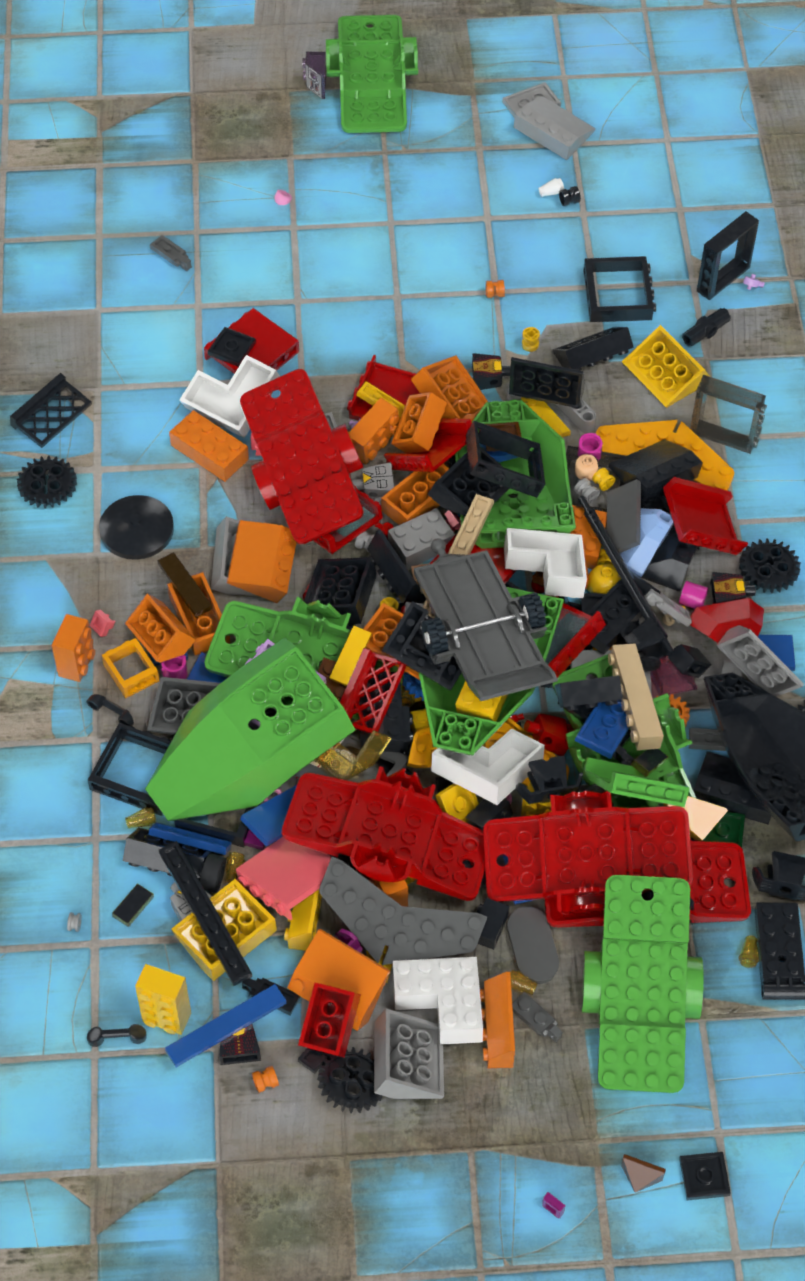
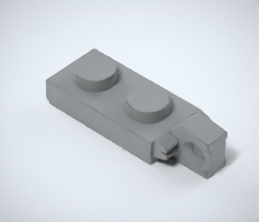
M651 589L645 595L649 605H656L663 614L668 613L677 623H682L687 627L692 623L688 610L664 594H659Z

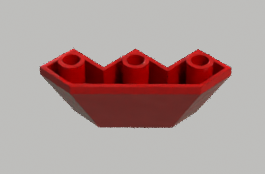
M750 598L699 606L690 615L692 620L690 626L717 644L729 629L738 625L750 629L758 637L763 626L764 608Z

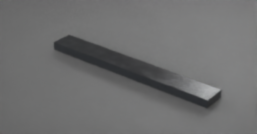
M176 841L159 849L162 860L233 986L251 978L252 972L178 842Z

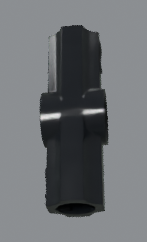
M720 308L708 317H700L693 327L682 334L684 343L689 347L705 337L708 339L713 337L720 327L730 321L731 316L728 310Z

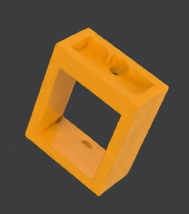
M136 638L128 640L122 645L102 654L104 667L125 699L160 681L158 670ZM137 652L147 669L124 680L113 663Z

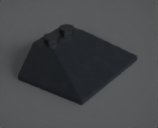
M673 524L668 536L656 551L648 569L640 578L680 592L686 579L689 565L696 550L700 549V546L680 542Z
M412 601L382 649V652L451 691L462 672L454 656L451 657L450 661L434 665L424 644L421 621L432 619V617L428 616L429 611Z

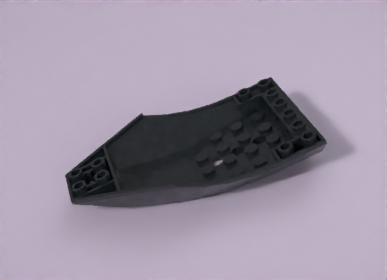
M733 672L705 676L704 683L713 719L727 754L738 774L767 812L795 841L805 840V713Z

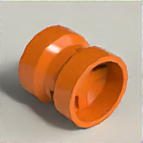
M498 280L497 282L486 281V297H505L504 280Z
M273 1066L266 1067L262 1073L260 1071L252 1073L258 1093L265 1091L266 1087L274 1088L279 1086Z

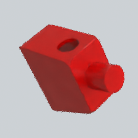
M538 714L534 721L527 720L525 722L524 731L531 733L534 740L544 744L545 750L559 756H564L569 749L566 734L569 733L565 718Z

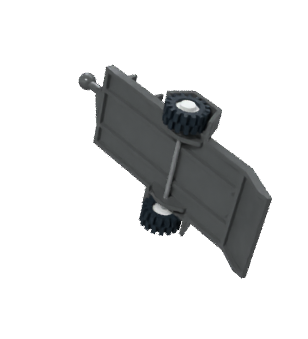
M440 538L434 539L431 543V549L439 557L432 564L414 568V575L420 585V592L424 594L431 608L432 617L435 616V618L421 621L424 644L434 665L450 661L451 657L454 656L469 688L480 701L557 682L558 678L555 672L545 663L533 640L543 637L547 630L545 623L546 613L538 593L535 592L512 598L487 550L469 555L446 554L445 541Z

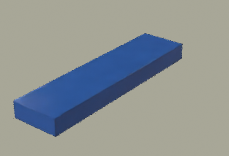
M157 822L149 828L148 835L174 842L177 841L181 844L223 855L230 851L232 845L231 842Z

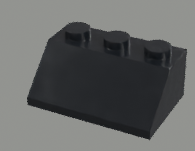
M619 675L554 685L560 708L566 707V711L578 710L579 705H586V708L598 707V703L605 702L606 706L618 704L617 700L623 699Z

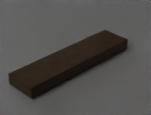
M174 552L157 560L158 565L195 617L212 610L211 603Z

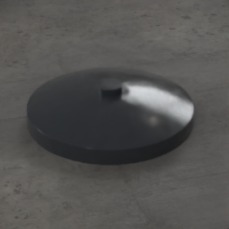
M133 495L115 501L104 511L100 519L99 531L104 546L111 553L121 558L139 560L158 554L169 544L174 533V523L170 510L161 501L149 496Z

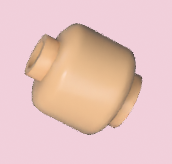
M581 455L576 460L575 474L580 480L587 478L589 481H592L593 475L599 470V461L593 455Z

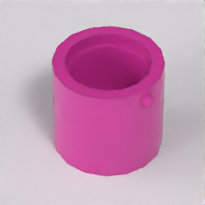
M595 433L582 435L578 444V457L590 454L599 461L603 445L600 436Z
M686 581L679 604L693 609L703 606L708 593V587Z
M185 655L161 662L163 677L187 678L188 670Z

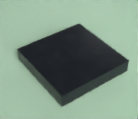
M224 327L209 348L208 355L239 367L245 356L249 354L256 344V339Z
M723 1152L679 1157L687 1201L731 1195Z

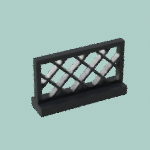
M59 373L10 416V426L15 430L18 428L43 448L91 406L92 401L68 383L62 373ZM67 388L71 391V395L61 396V391ZM59 400V406H48V402ZM61 400H72V406H61ZM74 400H82L85 404L74 406ZM38 411H46V417H36V413ZM48 411H59V417H49ZM61 411H72V415L70 417H61ZM25 422H34V428H25L23 424ZM36 422H47V428H36ZM49 422H59L60 426L49 428ZM36 433H47V437L41 441L36 437Z

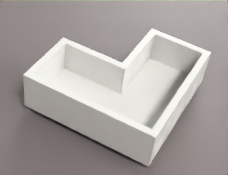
M246 355L228 385L198 370L180 398V402L188 410H194L215 424L245 438L250 427L240 404L241 396L245 392L280 377L275 369Z
M507 528L504 542L505 569L543 572L545 595L570 598L584 597L587 575L582 535Z
M510 729L489 749L482 746L473 756L437 748L432 753L431 771L498 805L516 788L518 783H522L528 777L527 773L531 771L528 765L529 762L543 759L545 745L514 729Z
M477 957L393 961L395 1010L437 1008L440 1044L483 1042Z

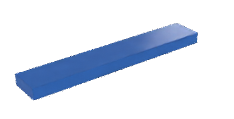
M276 984L165 1047V1051L174 1066L178 1067L285 1005L286 999Z

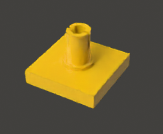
M455 783L435 795L443 812L466 823L465 817L479 805L476 794Z

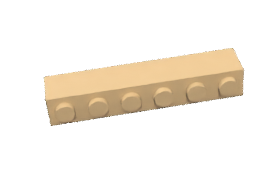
M636 644L613 645L611 653L608 654V663L612 665V675L620 676L623 698L621 706L622 710L626 712V724L631 729V741L635 743L637 750L660 749L664 735Z

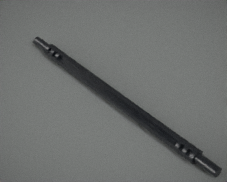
M580 496L578 501L584 510L586 519L645 620L649 617L652 618L665 637L660 643L667 655L674 654L675 651L667 639L668 635L595 510L590 507L586 498Z

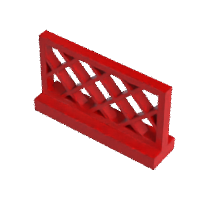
M363 648L340 700V704L344 707L350 720L354 714H359L360 720L352 723L355 729L377 735L407 665L394 658L376 654L369 649ZM377 660H382L384 666L375 670L374 667ZM399 665L398 671L391 675L389 668ZM386 670L388 677L379 681L377 675ZM374 677L376 684L367 688L368 680ZM390 682V689L383 693L381 686ZM378 688L380 695L371 699L370 692ZM366 695L368 702L359 705L361 697ZM382 700V707L375 710L373 704ZM370 706L372 713L364 717L362 710ZM375 718L373 728H368L366 721Z

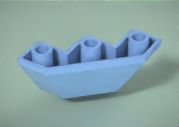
M641 508L640 545L620 553L628 569L640 577L643 576L656 551L668 536L674 524L670 514L661 509Z

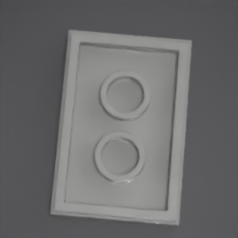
M546 82L503 97L502 99L503 104L514 118L515 114L525 104L541 96L561 107L560 100Z

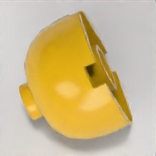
M602 563L595 566L589 573L587 590L590 593L606 594L621 579L614 565Z

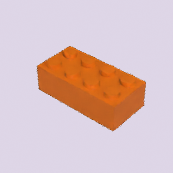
M194 410L169 432L172 447L224 482L249 460L247 445Z
M442 464L434 472L414 471L381 497V511L395 523L401 525L438 508L440 505L428 493L435 482L449 468Z
M203 572L191 577L211 603L212 610L198 617L194 616L172 583L167 584L169 598L179 621L196 639L191 646L194 656L209 650L222 616ZM226 636L225 641L228 644L231 643L230 636Z

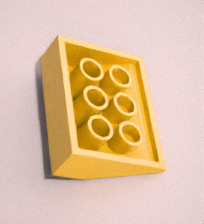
M661 325L622 361L666 408L695 392L711 378L706 370Z
M236 879L210 898L242 957H245L277 931L275 918ZM193 913L189 914L171 929L198 966L212 981H215L225 973L223 966Z

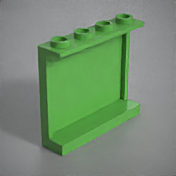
M587 757L583 771L584 778L610 793L685 807L690 789L686 785L658 780L660 771L651 770L649 772L645 768Z

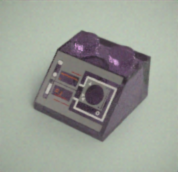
M306 51V58L302 60V67L306 68V70H303V80H306V87L321 99H325L326 52Z

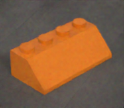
M148 593L125 622L126 626L159 663L184 655L196 640L164 602Z
M504 972L484 981V988L480 989L481 1002H484V1008H481L482 1021H485L483 1041H486L487 1047L483 1048V1061H487L488 1068H513L515 1041L510 972Z

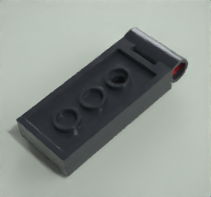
M631 572L644 596L651 589L659 594L661 593V591ZM622 579L586 613L593 616L599 611L606 624L589 644L605 654L622 637L620 632L629 622L635 623L642 616ZM579 620L575 625L574 634L576 635L587 622Z
M756 902L754 911L762 1000H805V971L798 903Z

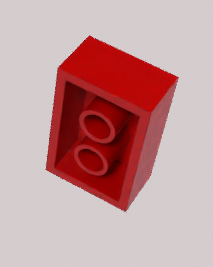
M315 982L298 1046L345 1058L361 994Z

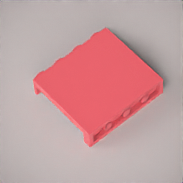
M281 837L236 868L237 881L249 890L254 897L260 898L268 907L274 908L279 915L292 920L290 909L320 889L331 856Z

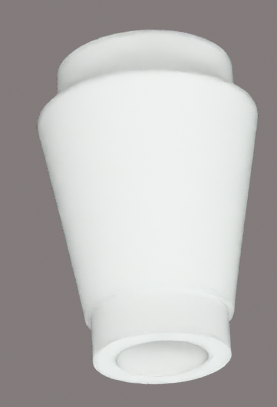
M554 178L539 187L538 190L541 197L557 195L560 190L564 189L561 178Z

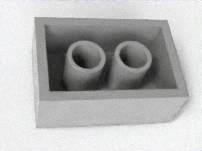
M437 508L388 530V541L407 569L438 555L431 549V543L434 539L440 538L447 545L455 536Z

